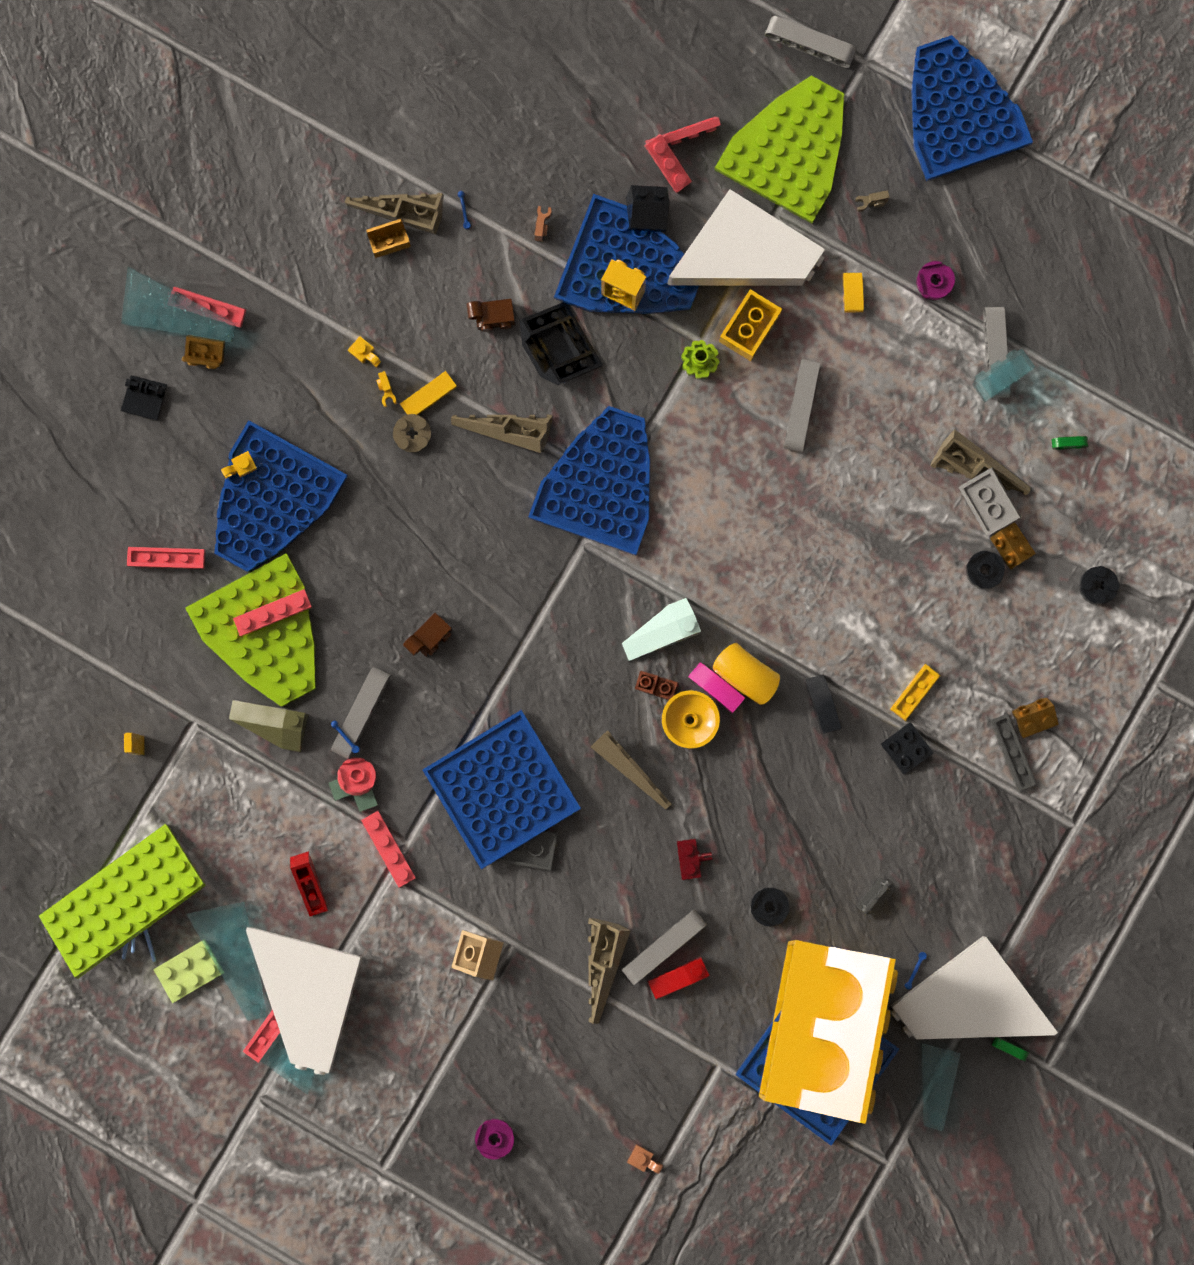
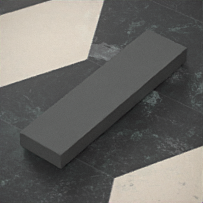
M1009 714L989 720L1017 791L1021 792L1037 786Z

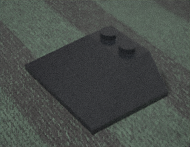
M562 302L520 320L522 346L541 378L560 385L603 366L566 303Z

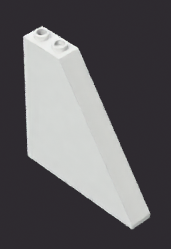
M729 189L670 274L667 284L802 286L806 280L810 281L813 277L815 266L819 267L825 257L822 255L825 249Z
M247 927L246 933L290 1063L295 1064V1068L300 1070L314 1069V1073L319 1075L330 1073L362 956L258 928Z
M982 936L890 1005L893 1009L891 1014L897 1022L899 1020L902 1021L904 1024L902 1029L909 1038L911 1036L915 1039L1046 1036L1058 1033L985 936Z

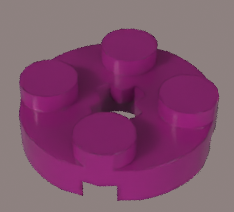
M932 261L925 264L918 272L916 278L919 292L924 298L932 300L946 297L952 291L955 283V275L952 269L940 261ZM933 276L940 279L938 285L931 283Z
M501 1119L486 1120L479 1126L475 1134L477 1149L488 1159L496 1160L504 1157L511 1151L514 1145L512 1127ZM494 1133L498 1134L500 1142L492 1144L489 1136H493Z

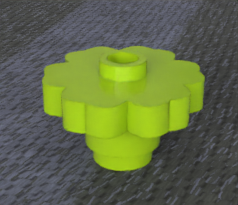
M704 340L693 341L691 347H685L681 355V359L684 361L683 370L686 371L688 376L695 375L696 379L708 378L709 373H715L719 366L718 350L713 344L706 345Z

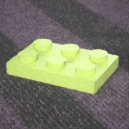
M206 939L153 969L172 1003L224 974Z

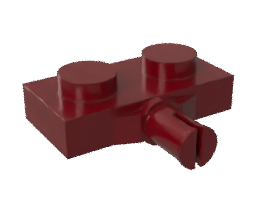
M696 839L677 841L682 880L700 878L701 862L713 860L712 857L705 858V856H712V852L700 854Z

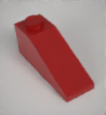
M309 851L290 857V869L309 916L328 911Z
M698 957L649 980L648 983L655 999H658L708 977L709 973L702 958Z

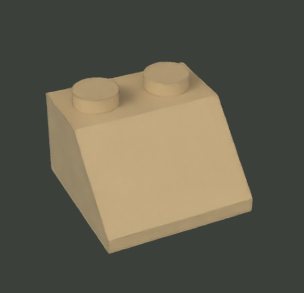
M462 930L451 968L475 977L493 980L504 942Z

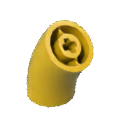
M733 643L725 648L713 665V670L719 676L760 705L767 703L773 697L780 682V675L776 671L760 662L738 643Z

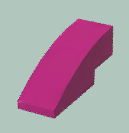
M701 662L688 676V678L731 713L745 699L737 690Z

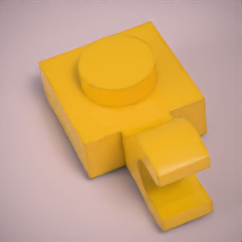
M361 336L348 349V352L361 363H364L367 359L376 368L381 363L380 359L372 353L375 350L374 347Z
M386 372L378 373L380 379L376 381L379 390L384 391V396L382 397L383 406L387 407L386 400L389 398L393 400L394 404H397Z
M247 451L231 459L233 465L221 469L225 478H229L236 473L241 478L257 470V467Z

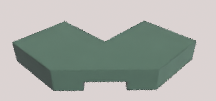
M338 779L329 782L335 801L350 796V794L340 788ZM373 789L363 795L354 796L359 812L378 806Z

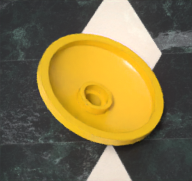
M693 690L680 692L674 695L663 709V730L666 736L680 747L693 749L704 746L713 739L719 728L720 716L718 708L713 700L704 693ZM688 717H692L694 719V722L692 724L687 723L686 720Z

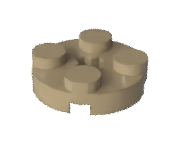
M408 414L396 422L393 428V438L399 448L407 452H417L427 446L431 438V428L428 422L421 416ZM410 428H414V431L418 432L417 435H414V439L407 435Z

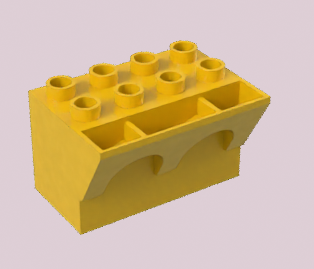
M799 940L788 941L759 1098L771 1103L866 1124L867 1114H872L875 1104L876 1090H872L875 1073L879 1074L883 1060V1050L879 1049L882 1033H887L890 1022V1010L887 1009L889 994L894 993L897 983L898 971L894 970L896 959ZM780 1011H781L779 1021H778V1022H774L775 1018L778 1016V1014H779Z

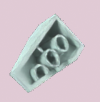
M687 598L666 606L625 640L622 645L628 660L631 661L701 633L694 612Z

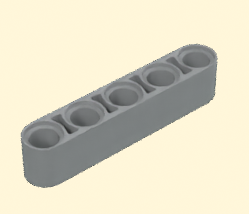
M778 16L771 17L765 32V36L772 41L844 68L850 67L856 52V47L847 42Z
M984 307L983 324L989 399L1009 398L1010 380L1004 307Z
M801 359L784 449L803 451L820 362Z
M374 666L370 670L341 727L342 731L355 746L391 677L390 674ZM338 733L331 751L349 759L353 753L352 747Z
M695 909L692 910L628 963L621 971L635 985L703 929L707 923Z

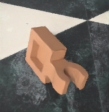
M538 206L535 241L543 242V236H547L548 225L545 224V221L551 217L552 212L551 207H548V212L542 214L541 206Z
M637 1144L627 1163L643 1172L648 1167L659 1174L663 1168V1165L651 1159L654 1153Z

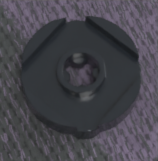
M977 552L966 564L967 578L978 589H991L997 586L1003 579L1005 564L1002 558L994 552ZM982 565L990 567L989 575L981 573Z
M1098 566L1084 572L1080 578L1079 589L1082 597L1087 602L1099 605L1113 600L1117 595L1120 584L1113 571L1104 566ZM1095 581L1103 583V590L1095 589Z
M763 888L753 896L750 904V910L754 919L764 926L781 924L787 918L790 910L786 895L776 888ZM772 901L775 910H770L768 913L766 912L765 904Z

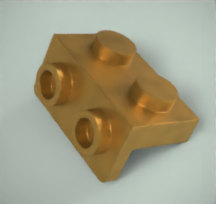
M402 219L366 230L375 258L411 247Z
M187 335L185 355L182 357V361L187 362L191 366L202 364L206 365V368L216 369L224 361L225 341Z
M1015 522L990 537L1010 569L1036 554Z
M1041 698L1031 704L1022 705L1012 710L1022 738L1059 725L1055 707L1048 698Z

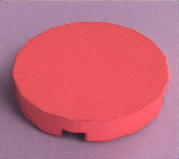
M350 758L340 766L337 774L340 788L353 796L368 793L376 781V771L373 765L363 758Z

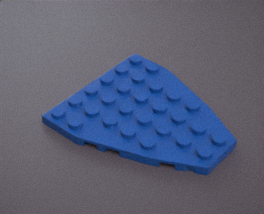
M952 35L916 48L911 89L913 147L926 181L1024 148L1033 143L1020 107L1010 100L1009 94L1001 89L997 84V80L979 59L976 60L968 53L969 50L960 45L958 40Z
M593 194L554 299L589 312L652 314L690 310L700 285L667 284L670 274L684 256L680 247L661 231L629 230L627 206ZM611 259L614 261L621 260L627 264V267L631 269L637 268L643 271L646 276L645 293L636 311L601 295V279Z
M608 406L584 431L578 434L563 453V456L555 463L547 476L543 478L528 518L636 556L649 521L650 457L645 418Z
M248 420L229 453L228 466L233 465L231 459L248 451L257 470L241 478L238 473L225 478L217 509L218 520L214 553L249 573L285 549L329 510L348 475Z

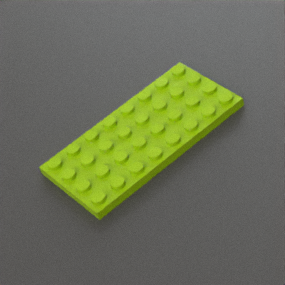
M164 824L40 914L39 918L75 978L79 979L206 885L169 826Z

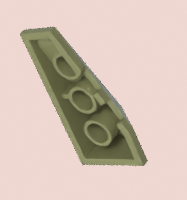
M232 701L229 715L230 720L281 749L301 752L308 714L241 701Z

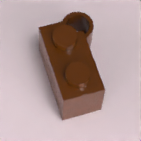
M512 298L487 302L472 301L466 304L468 319L476 320L478 330L488 332L492 331L493 328L509 329L515 325Z
M434 613L404 642L403 646L413 656L419 651L425 657L428 655L433 656L439 649L437 646L442 641L445 643L452 636L450 632L453 629L440 616Z

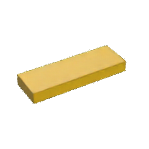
M445 371L401 402L400 406L407 415H419L457 388V385Z
M924 664L890 710L906 721L941 675Z
M125 733L124 752L134 755H145L144 736L135 733Z

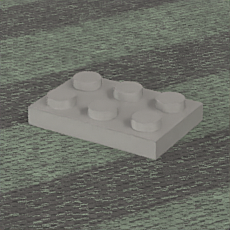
M993 468L988 469L958 487L987 537L1021 518Z

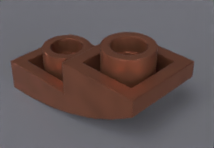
M640 671L635 689L670 700L676 695L679 683Z

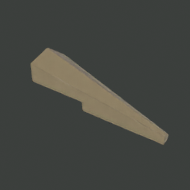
M421 193L420 195L399 194L379 195V197L363 196V198L346 197L345 204L392 221L402 219L404 225L436 235L442 219L444 194L427 195L426 193Z
M453 415L451 417V425L541 453L548 441L553 415H547L546 418H536L535 415H529V418L517 417V415H487V418H476L475 415H470L469 418H460L457 415Z
M955 429L943 441L931 462V467L933 468L940 467L947 469V472L950 473L954 471L964 474L969 479H973L988 469L993 468L1006 490L1023 492V495H1027L1030 492V486Z
M608 730L590 747L663 808L667 809L672 805Z
M589 918L588 924H591V936H588V942H591L589 986L592 988V998H589V1004L592 1005V1017L589 1018V1022L598 1024L631 930L616 923Z

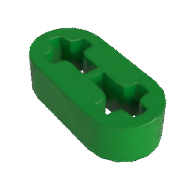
M1087 436L1051 439L1053 450L1088 447Z
M995 1037L992 1046L1022 1061H1026L1029 1052L998 1037Z

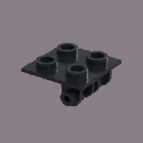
M131 375L130 379H126L125 382L127 390L121 412L158 420L167 384Z
M911 722L881 743L903 774H906L934 753Z

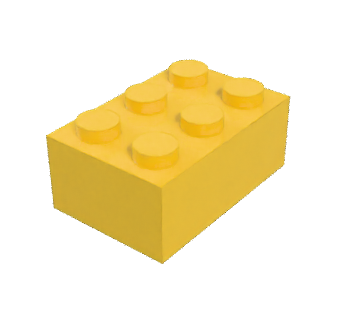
M611 259L601 279V295L636 311L645 293L646 276L643 271L637 268L631 269L627 267V264L621 260L614 261Z
M750 289L722 332L719 342L747 360L752 361L781 315L782 308Z

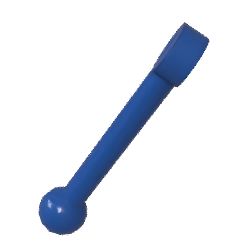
M459 191L458 197L461 201L464 217L463 227L470 229L471 224L468 222L464 202L465 193Z
M332 721V728H336V730L341 734V736L347 741V743L352 747L353 753H358L360 751V748L352 743V741L338 726L339 724L337 721Z
M920 952L918 955L919 960L909 981L905 983L907 990L912 988L915 975L922 961L927 957L925 952Z

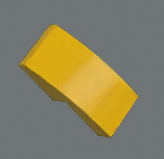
M843 273L844 313L863 312L862 273Z

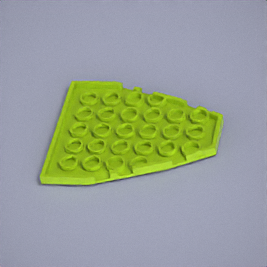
M811 75L777 97L739 130L730 140L714 170L812 224L832 188L842 137L844 93Z
M287 553L185 607L202 641L244 681L281 707L316 689L315 643L309 609L242 637L239 635L233 618L305 589Z

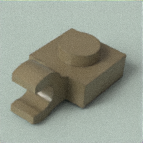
M888 190L872 193L869 196L856 197L855 202L861 201L864 204L858 207L857 211L863 212L867 206H874L875 208L885 206L890 198Z

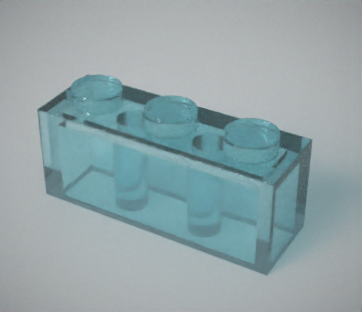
M1014 349L1006 355V360L1003 362L1000 360L996 361L990 366L991 370L986 373L983 370L974 377L976 380L972 385L985 403L1035 368L1023 349L1019 351Z

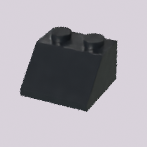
M631 185L626 196L629 230L666 232L670 204L668 187Z

